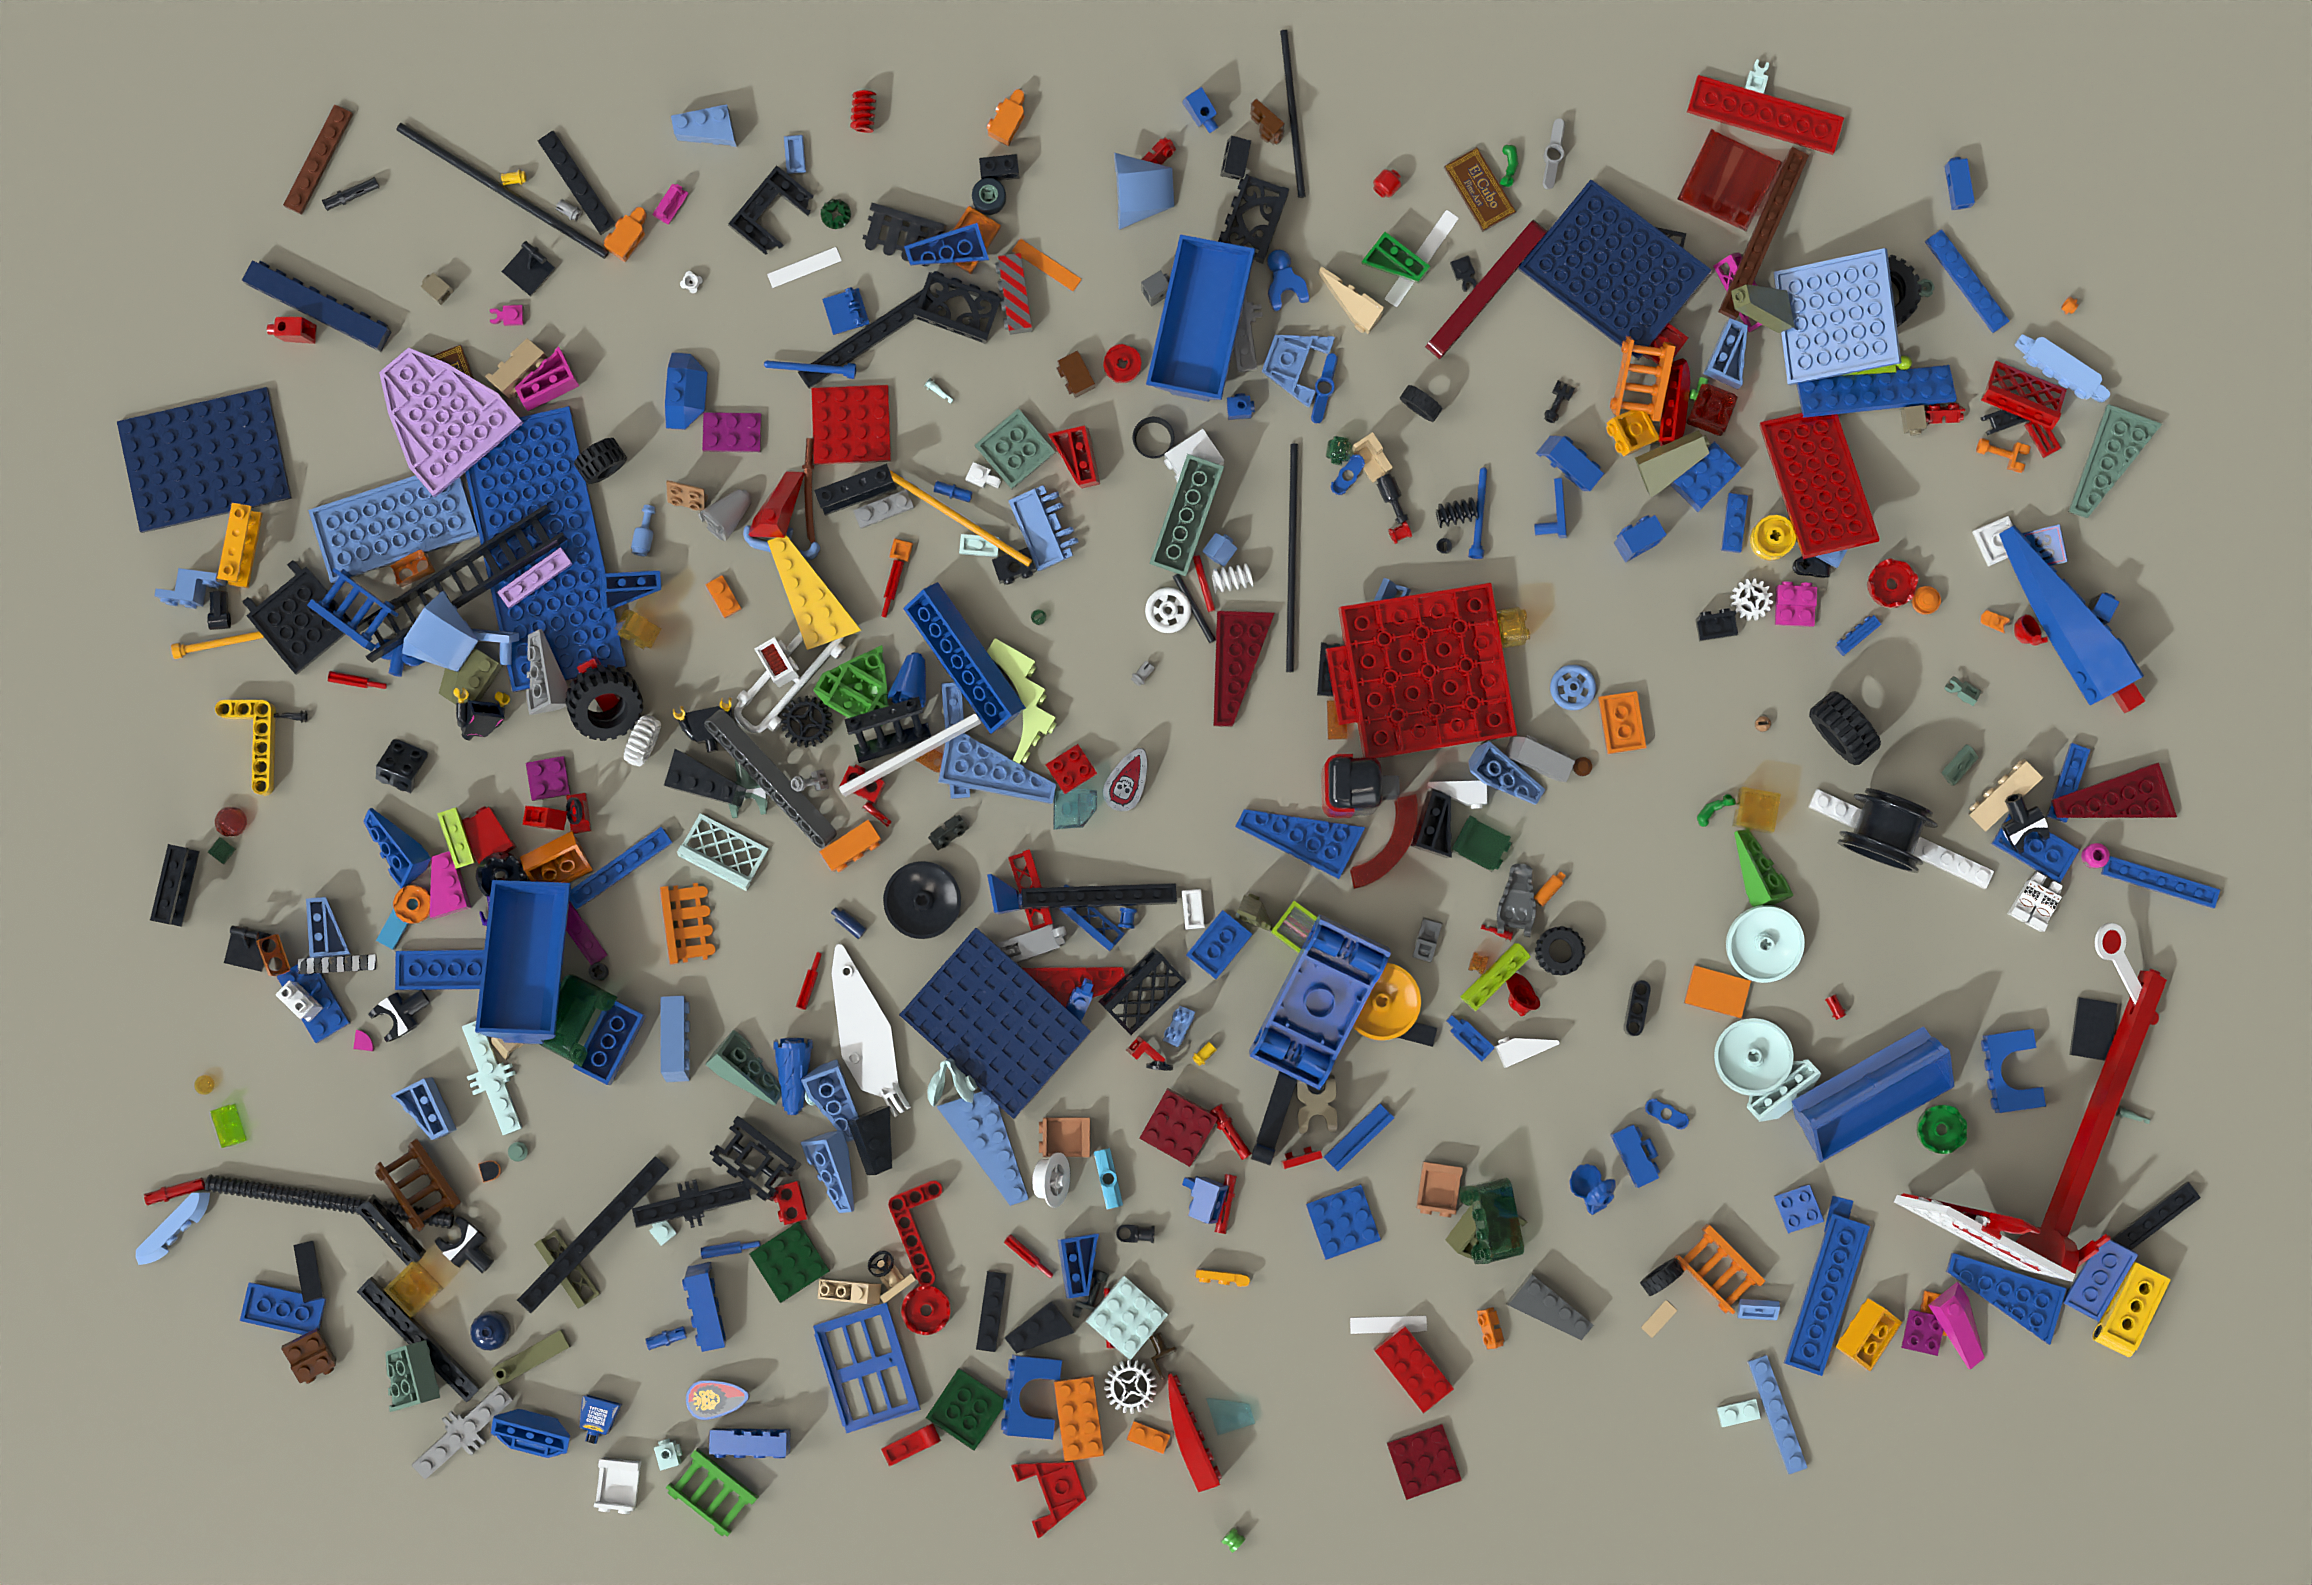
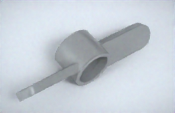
M1562 119L1554 121L1550 145L1547 146L1543 155L1546 163L1543 178L1545 189L1554 187L1557 167L1564 156L1562 141L1565 121ZM1551 149L1557 150L1560 153V158L1558 160H1551L1547 156V152Z

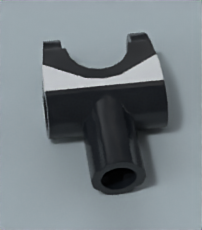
M2019 793L2012 794L2006 798L2005 803L2012 819L2001 826L2005 837L2016 853L2021 854L2024 852V839L2031 832H2037L2043 841L2050 838L2047 822L2038 806L2027 810L2023 797Z
M419 990L406 1000H403L400 994L396 992L376 1005L368 1015L371 1019L383 1014H388L392 1018L393 1027L389 1034L384 1037L387 1043L415 1029L419 1023L413 1015L431 1003L422 990Z
M457 1216L455 1222L461 1230L460 1240L456 1244H451L438 1237L435 1243L441 1252L457 1267L460 1268L468 1260L483 1274L494 1263V1260L480 1248L487 1237L468 1220Z

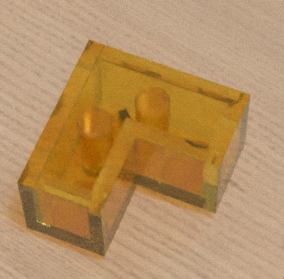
M628 609L624 610L614 628L618 631V636L628 641L634 640V645L643 650L645 647L651 649L661 631L660 627Z

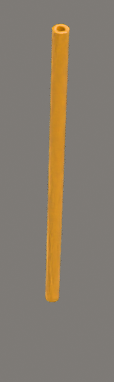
M889 470L893 481L1026 566L1029 567L1032 563L1030 558Z

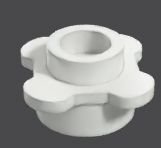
M691 271L685 273L683 281L680 282V286L694 294L703 280L700 276H696Z

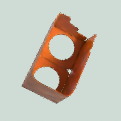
M418 550L390 566L395 573L396 583L401 587L435 572L428 555L422 550ZM426 560L428 567L418 572V562ZM405 568L410 569L413 575L402 581L399 577L400 571Z
M278 934L256 941L269 976H277L290 971V966ZM266 939H272L276 944L275 950L270 953L262 949V943ZM273 957H278L282 961V967L277 971L271 970L268 966L269 960Z

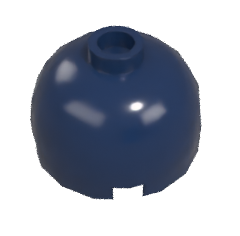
M494 1311L481 1313L474 1319L470 1328L472 1341L482 1350L493 1351L501 1348L509 1338L511 1331L509 1321L504 1315Z

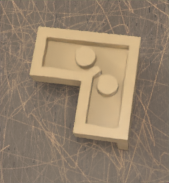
M1373 432L1355 443L1351 451L1353 455H1360L1365 460L1363 470L1372 483L1393 469L1382 452V445Z

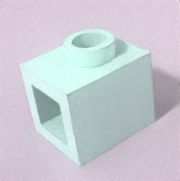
M670 1439L661 1440L658 1442L659 1445L654 1447L660 1471L682 1463L680 1456H682L681 1446L676 1444V1440L671 1442Z

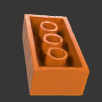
M1094 1375L1055 1380L1054 1386L1064 1461L1104 1456Z

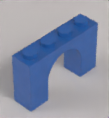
M2034 1029L1983 1036L1981 1047L1982 1051L1986 1054L1984 1066L1986 1071L1989 1072L1990 1079H1987L1989 1090H1992L1993 1098H1991L1990 1102L1995 1113L2046 1107L2043 1087L2022 1090L2013 1089L2005 1083L2001 1074L2002 1062L2010 1053L2037 1048Z
M1012 1354V1359L1008 1361L1010 1377L1006 1380L1008 1394L1003 1403V1410H1006L1005 1418H1002L1001 1421L1003 1434L1007 1436L1053 1440L1055 1419L1027 1415L1020 1406L1019 1396L1023 1386L1030 1380L1038 1378L1060 1380L1062 1360Z

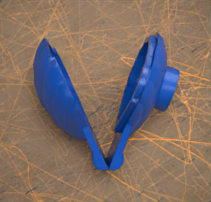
M1589 1164L1579 1165L1572 1172L1569 1180L1571 1192L1575 1196L1584 1199L1587 1211L1591 1215L1606 1208L1607 1204L1614 1199L1615 1180L1607 1179L1602 1181L1601 1173L1596 1166Z

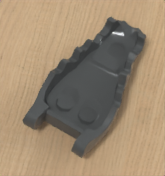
M1514 864L1510 868L1509 879L1498 904L1496 915L1497 933L1503 934L1504 927L1524 929V937H1531V930L1536 915L1532 886V868L1526 864Z

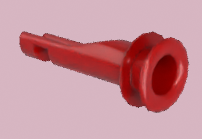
M867 801L862 807L865 809V812L868 811L886 827L892 823L872 803L870 804Z
M1481 925L1480 929L1493 932L1499 937L1505 938V941L1509 939L1511 942L1513 931L1509 932L1508 929V931L1504 930V933L1500 934L1497 933V928L1489 926L1488 929L1485 928L1486 925Z

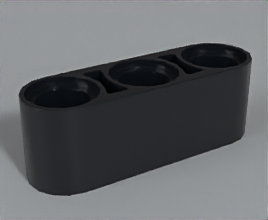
M1644 980L1634 982L1631 986L1624 1021V1032L1628 1036H1638L1644 1029L1651 992L1649 983ZM1638 984H1642L1645 987L1643 995L1638 994L1636 991ZM1635 1003L1640 1004L1642 1007V1011L1639 1014L1634 1013L1632 1010ZM1631 1022H1635L1638 1025L1636 1033H1632L1629 1030Z

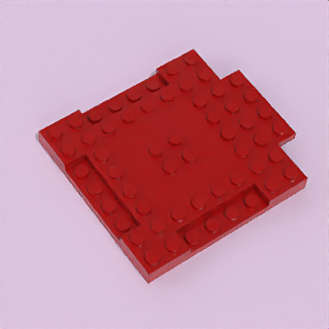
M1491 583L1353 604L1338 608L1344 646L1326 649L1338 726L1351 723L1358 724L1363 757L1377 759L1517 735Z

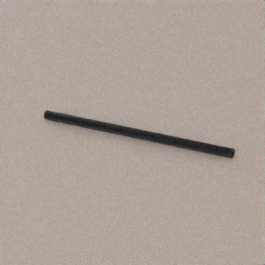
M1281 30L1298 198H1304L1306 195L1288 30Z

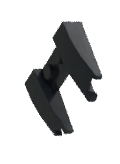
M777 165L728 223L731 229L765 255L768 254L766 250L776 246L778 249H781L784 246L756 222L777 195H781L806 216H809L811 211L807 209L808 201L814 197Z

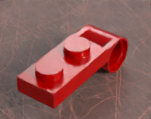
M931 1423L881 1448L890 1467L939 1443L941 1439L934 1424Z

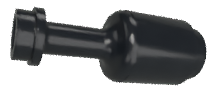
M1391 473L1377 478L1378 484L1376 485L1383 501L1391 503L1397 516L1395 521L1400 524L1409 520L1408 515L1403 513L1398 499L1402 494L1395 478L1391 476Z

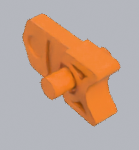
M1988 610L1981 615V623L1983 625L2005 633L2004 626L2010 622L2009 618Z

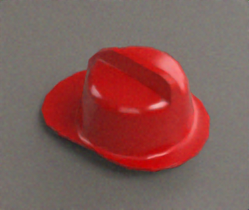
M1514 973L1506 980L1510 991L1508 1003L1521 1017L1531 1010H1537L1540 1007L1539 998L1524 976Z

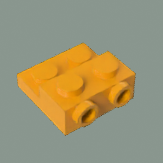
M1630 410L1613 417L1606 423L1607 433L1614 437L1616 441L1615 448L1618 453H1622L1623 457L1659 440V435L1647 412Z

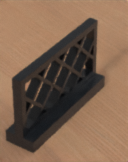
M1153 948L1098 1002L1132 1035L1187 981L1158 950ZM1163 962L1166 965L1165 973H1156V967ZM1146 977H1152L1151 987H1142V981ZM1156 977H1165L1164 986H1155ZM1169 977H1177L1180 980L1174 986H1168ZM1151 990L1150 1000H1141L1142 991ZM1155 990H1164V995L1161 999L1154 1000ZM1131 991H1138L1137 1000H1128V994ZM1150 1003V1009L1146 1013H1140L1141 1004ZM1118 1004H1124L1123 1014H1115L1112 1010ZM1128 1004H1137L1136 1013H1127ZM1127 1017H1136V1023L1129 1029L1126 1025Z

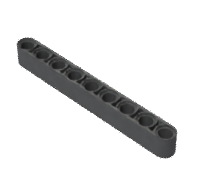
M719 709L705 721V727L711 735L817 847L824 848L837 836L835 828L800 791L792 789L791 781L725 711Z

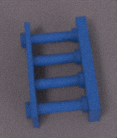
M334 568L332 571L339 576L337 581L322 601L316 602L311 599L307 606L362 647L372 652L377 646L371 642L373 639L372 635L388 613L398 617L399 613L394 611L395 606L387 600L382 602L352 580V574L345 569L339 571ZM347 581L353 586V589L337 611L332 613L328 610L329 604ZM359 592L366 595L368 598L351 622L345 623L342 620L344 618L343 615ZM375 602L382 609L366 632L360 634L356 631L358 629L357 626Z

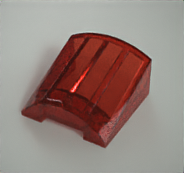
M1711 129L1677 199L1747 232L1782 162Z

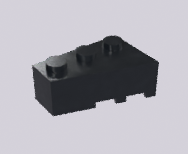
M1434 790L1427 791L1411 847L1444 858H1452L1451 796Z
M881 1106L847 1120L866 1175H877L891 1169L890 1106Z
M1051 1300L1005 1336V1340L1017 1354L1073 1334L1076 1331Z

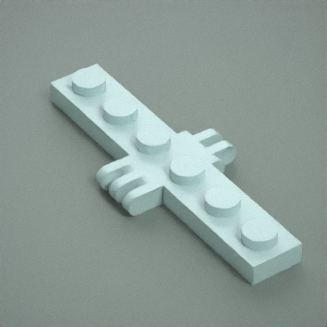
M476 1021L462 1026L479 1071L467 1076V1079L469 1081L476 1078V1082L470 1084L471 1088L479 1086V1089L472 1091L473 1095L484 1091L487 1092L502 1135H507L522 1129L506 1086V1082L510 1081L509 1077L516 1075L515 1071L509 1073L506 1071L513 1067L512 1063L505 1066L504 1063L498 1064L488 1036L475 1032Z

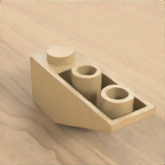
M819 1279L818 1299L880 1304L881 1284Z

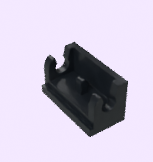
M1232 135L1229 137L1225 148L1220 173L1221 177L1235 180L1244 178L1251 140Z

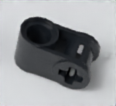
M1800 557L1792 565L1793 571L1797 575L1819 578L1830 577L1831 565L1817 557L1806 559ZM1803 562V565H1806V568L1803 569V566H1800V563Z

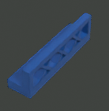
M1074 907V910L1072 908H1059L1109 952L1125 935L1094 907H1087L1088 915L1085 916L1077 914L1076 907ZM1090 910L1096 915H1090ZM1090 917L1102 919L1103 928H1094L1091 925ZM1113 929L1119 935L1111 943L1105 936V930Z
M1379 1104L1333 1147L1324 1158L1338 1172L1395 1117Z

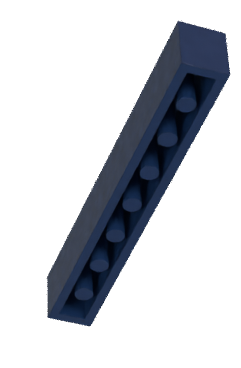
M251 261L242 278L246 285L379 352L382 351L391 334L386 323L380 320L374 322L370 320L371 316L362 311L360 314L354 312L352 306L346 303L341 305L337 303L336 298L328 294L325 297L320 294L321 291L312 286L307 288L303 286L304 283L294 277L291 280L286 277V273L278 269L276 271L269 269L270 266L263 261H259V263Z

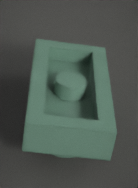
M1966 744L1941 773L1947 782L1954 786L1979 757L1973 748Z

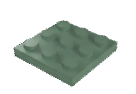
M1019 409L974 445L1011 489L1015 488L1056 453Z

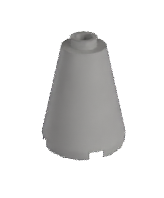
M738 489L700 511L698 516L702 523L704 521L707 522L708 526L706 528L714 536L726 541L751 505V496L746 490L741 491Z

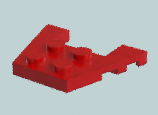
M1073 1462L1018 1463L1011 1465L1017 1482L1037 1475L1051 1514L1032 1520L1037 1538L1042 1537L1087 1500Z

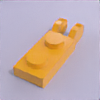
M1203 1269L1195 1271V1278H1199V1282L1210 1283L1212 1279L1219 1280L1218 1284L1230 1285V1282H1235L1239 1287L1248 1286L1250 1282L1249 1277L1245 1274Z

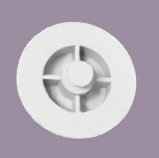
M1059 1152L1054 1153L1049 1159H1041L1033 1173V1190L1038 1198L1045 1199L1050 1207L1057 1208L1064 1202L1070 1185L1069 1163L1066 1156Z

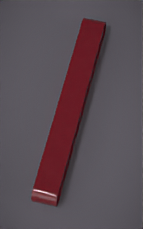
M1533 219L1431 338L1425 348L1440 360L1548 231Z

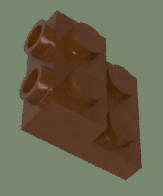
M1256 98L1251 103V119L1257 125L1260 124V137L1266 143L1270 142L1273 145H1278L1284 138L1285 123Z
M317 1328L281 1347V1350L291 1364L292 1372L300 1384L303 1382L309 1384L316 1379L317 1375L321 1373L327 1375L336 1366V1358Z

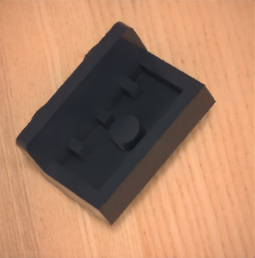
M1726 608L1719 610V613L1712 614L1711 611L1700 613V616L1695 619L1699 642L1737 636L1736 611Z

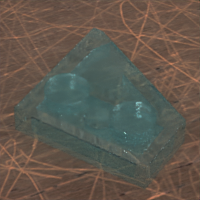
M1206 1398L1217 1435L1255 1424L1249 1404Z

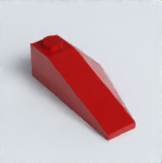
M785 472L754 517L748 534L750 537L785 538L805 475L804 472Z

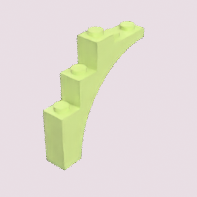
M995 638L987 653L994 663L1010 678L1019 694L1020 700L1026 707L1023 710L1021 741L1013 758L1015 763L1021 765L1022 762L1026 763L1031 754L1028 751L1031 746H1036L1041 737L1038 734L1042 733L1047 736L1048 732L1052 734L1057 725L1055 723L1056 718L1037 707L1038 704H1043L1047 695H1045L1046 690L1027 679L1028 676L1032 677L1037 668L1034 666L1036 664L1035 661Z

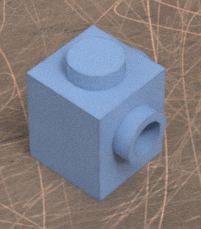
M1215 533L1202 552L1212 561L1225 567L1238 548L1232 544L1233 539L1228 535L1224 534L1221 536Z

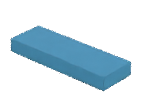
M411 899L408 902L409 909L414 910L417 908V900ZM393 909L376 941L394 950L409 923L399 919Z

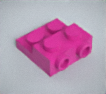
M1781 582V585L1776 587L1775 625L1814 627L1817 587H1812V583L1807 582L1801 583V586H1793V582Z

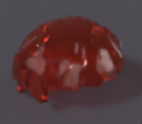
M236 807L223 808L215 817L216 830L225 837L238 836L243 833L247 825L246 815Z

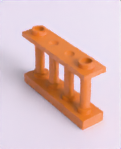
M1626 336V341H1623L1621 347L1623 356L1615 396L1610 401V409H1612L1611 411L1615 415L1619 416L1620 409L1647 412L1653 421L1660 422L1675 345L1671 342H1664L1663 347L1660 348L1634 345V340L1630 336ZM1632 352L1659 356V366L1631 364ZM1628 371L1653 374L1656 377V382L1649 386L1628 383L1626 379ZM1624 390L1651 393L1652 401L1648 405L1622 401Z
M1706 1224L1701 1229L1705 1233L1703 1235L1704 1238L1684 1258L1680 1255H1676L1674 1258L1684 1271L1687 1270L1719 1302L1717 1306L1725 1314L1727 1312L1734 1314L1736 1311L1731 1305L1751 1285L1761 1286L1765 1280L1709 1224ZM1714 1242L1719 1247L1717 1249L1718 1252L1696 1272L1689 1263L1709 1243L1712 1244ZM1728 1256L1733 1261L1731 1263L1732 1266L1710 1286L1703 1277L1723 1257L1726 1258ZM1742 1270L1747 1275L1745 1277L1746 1280L1724 1300L1717 1291L1737 1271L1740 1272Z

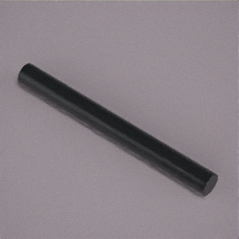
M1180 574L1174 575L1175 583L1179 590L1189 599L1191 611L1209 644L1213 643L1216 639Z

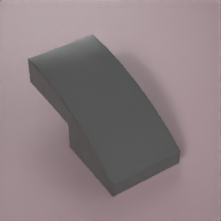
M1423 918L1413 953L1414 958L1432 962L1442 926L1441 922Z

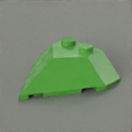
M878 646L838 667L822 673L813 691L825 705L847 718L889 706L887 702L888 692L885 665L882 656L883 646Z

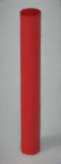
M1200 555L1193 557L1194 565L1208 612L1215 611L1214 603Z

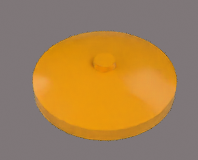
M1387 963L1353 1028L1361 1035L1374 1040H1390L1407 1032L1417 1020L1421 1008V995L1414 978L1400 966Z

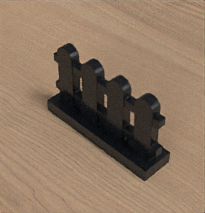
M871 203L870 210L874 213L873 216L868 217V221H871L868 234H863L862 239L866 240L865 247L870 251L875 250L877 244L884 246L883 252L885 255L892 256L895 253V249L902 251V259L909 261L904 246L918 242L919 236L928 239L939 235L940 232L945 233L947 226L943 223ZM885 216L892 217L891 222L884 220ZM903 222H909V227L903 226ZM883 225L889 226L885 241L879 239ZM922 226L928 228L927 233L921 231ZM901 230L907 232L904 246L897 245Z

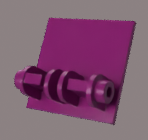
M1909 1309L1901 1348L1938 1356L1944 1329L1935 1315Z

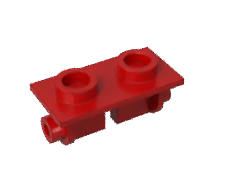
M1164 137L1152 148L1155 154L1153 155L1151 152H1148L1141 160L1162 165L1173 155L1176 148L1171 139L1168 140Z
M1948 403V406L1930 404L1929 407H1924L1927 413L1925 417L1928 424L1942 423V416H1945V423H1960V421L1964 420V414L1961 411H1965V409L1959 403Z

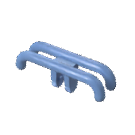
M747 525L744 527V539L751 547L771 552L768 542L748 535L751 526ZM788 528L786 532L790 540L792 539L793 528ZM813 542L809 550L799 551L809 561L818 555L820 546L817 542Z

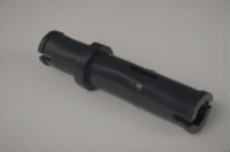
M375 177L342 192L339 190L337 194L322 199L325 209L329 211L341 204L344 206L348 201L380 187Z

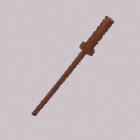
M806 438L805 464L802 465V469H804L805 474L804 496L807 538L812 544L816 542L812 501V470H814L812 454L814 439Z

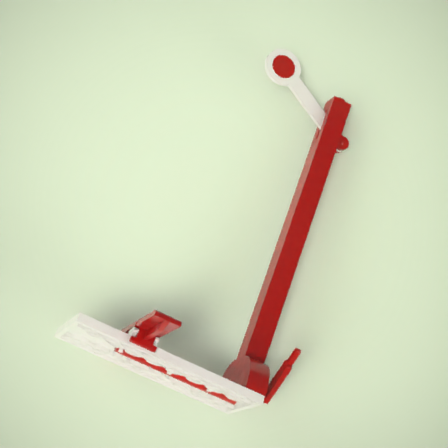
M2106 923L2101 926L2095 937V948L2101 958L2113 961L2130 994V998L2041 1227H2036L2023 1219L1905 1193L1901 1194V1196L1897 1195L1894 1203L2018 1269L2072 1282L2077 1267L2098 1253L2099 1247L2111 1239L2109 1235L2105 1234L2097 1241L2092 1240L2078 1250L2076 1243L2068 1238V1235L2148 1028L2159 1021V1014L2155 1010L2167 982V979L2160 976L2161 973L2153 969H2149V971L2140 970L2138 977H2136L2124 953L2126 935L2121 926L2115 923ZM2004 1231L2022 1235L2014 1242L2000 1233Z

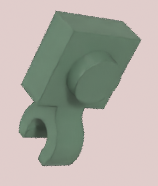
M1952 676L1950 683L1954 684V686L1947 683L1944 689L1950 693L1957 692V696L1963 702L1974 706L1981 691L1968 682L1962 683L1958 678Z

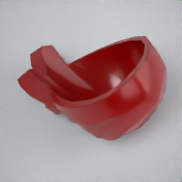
M2025 614L2017 619L2014 626V634L2022 644L2037 646L2048 642L2047 636L2042 637L2041 629L2031 615Z

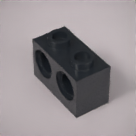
M1017 154L979 158L981 179L994 178L998 181L1020 179Z

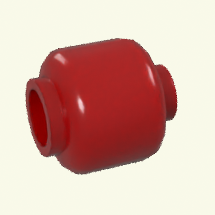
M1387 169L1382 170L1373 180L1374 191L1382 198L1392 197L1401 187L1399 179L1401 176L1394 169L1391 171Z

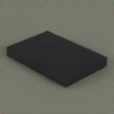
M2077 997L2069 1055L2102 1061L2106 1060L2113 1041L2117 1003Z

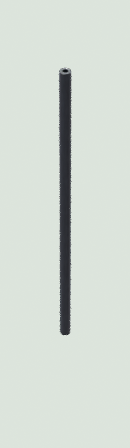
M1295 443L1290 444L1287 673L1294 672L1298 444Z

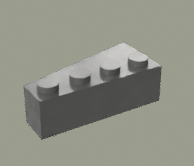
M1529 1274L1506 1303V1305L1581 1341L1594 1326L1532 1274Z

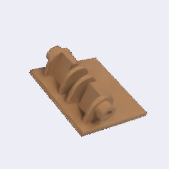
M669 480L666 481L668 503L675 506L688 507L696 511L705 509L708 495L705 494L704 489Z

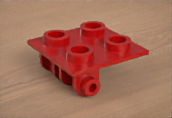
M1078 744L1045 764L1064 794H1067L1097 774Z

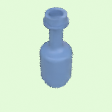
M651 505L643 506L644 516L642 525L634 530L631 544L632 554L646 557L647 553L650 552L653 531L649 529L652 514H655V507Z

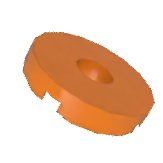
M416 885L400 889L393 901L395 914L403 922L410 924L426 920L430 915V893L423 887ZM411 899H416L418 902V906L414 910L408 907V902Z

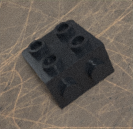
M393 739L376 765V779L383 784L394 786L400 791L412 793L415 788V776L428 757L427 751L398 739Z

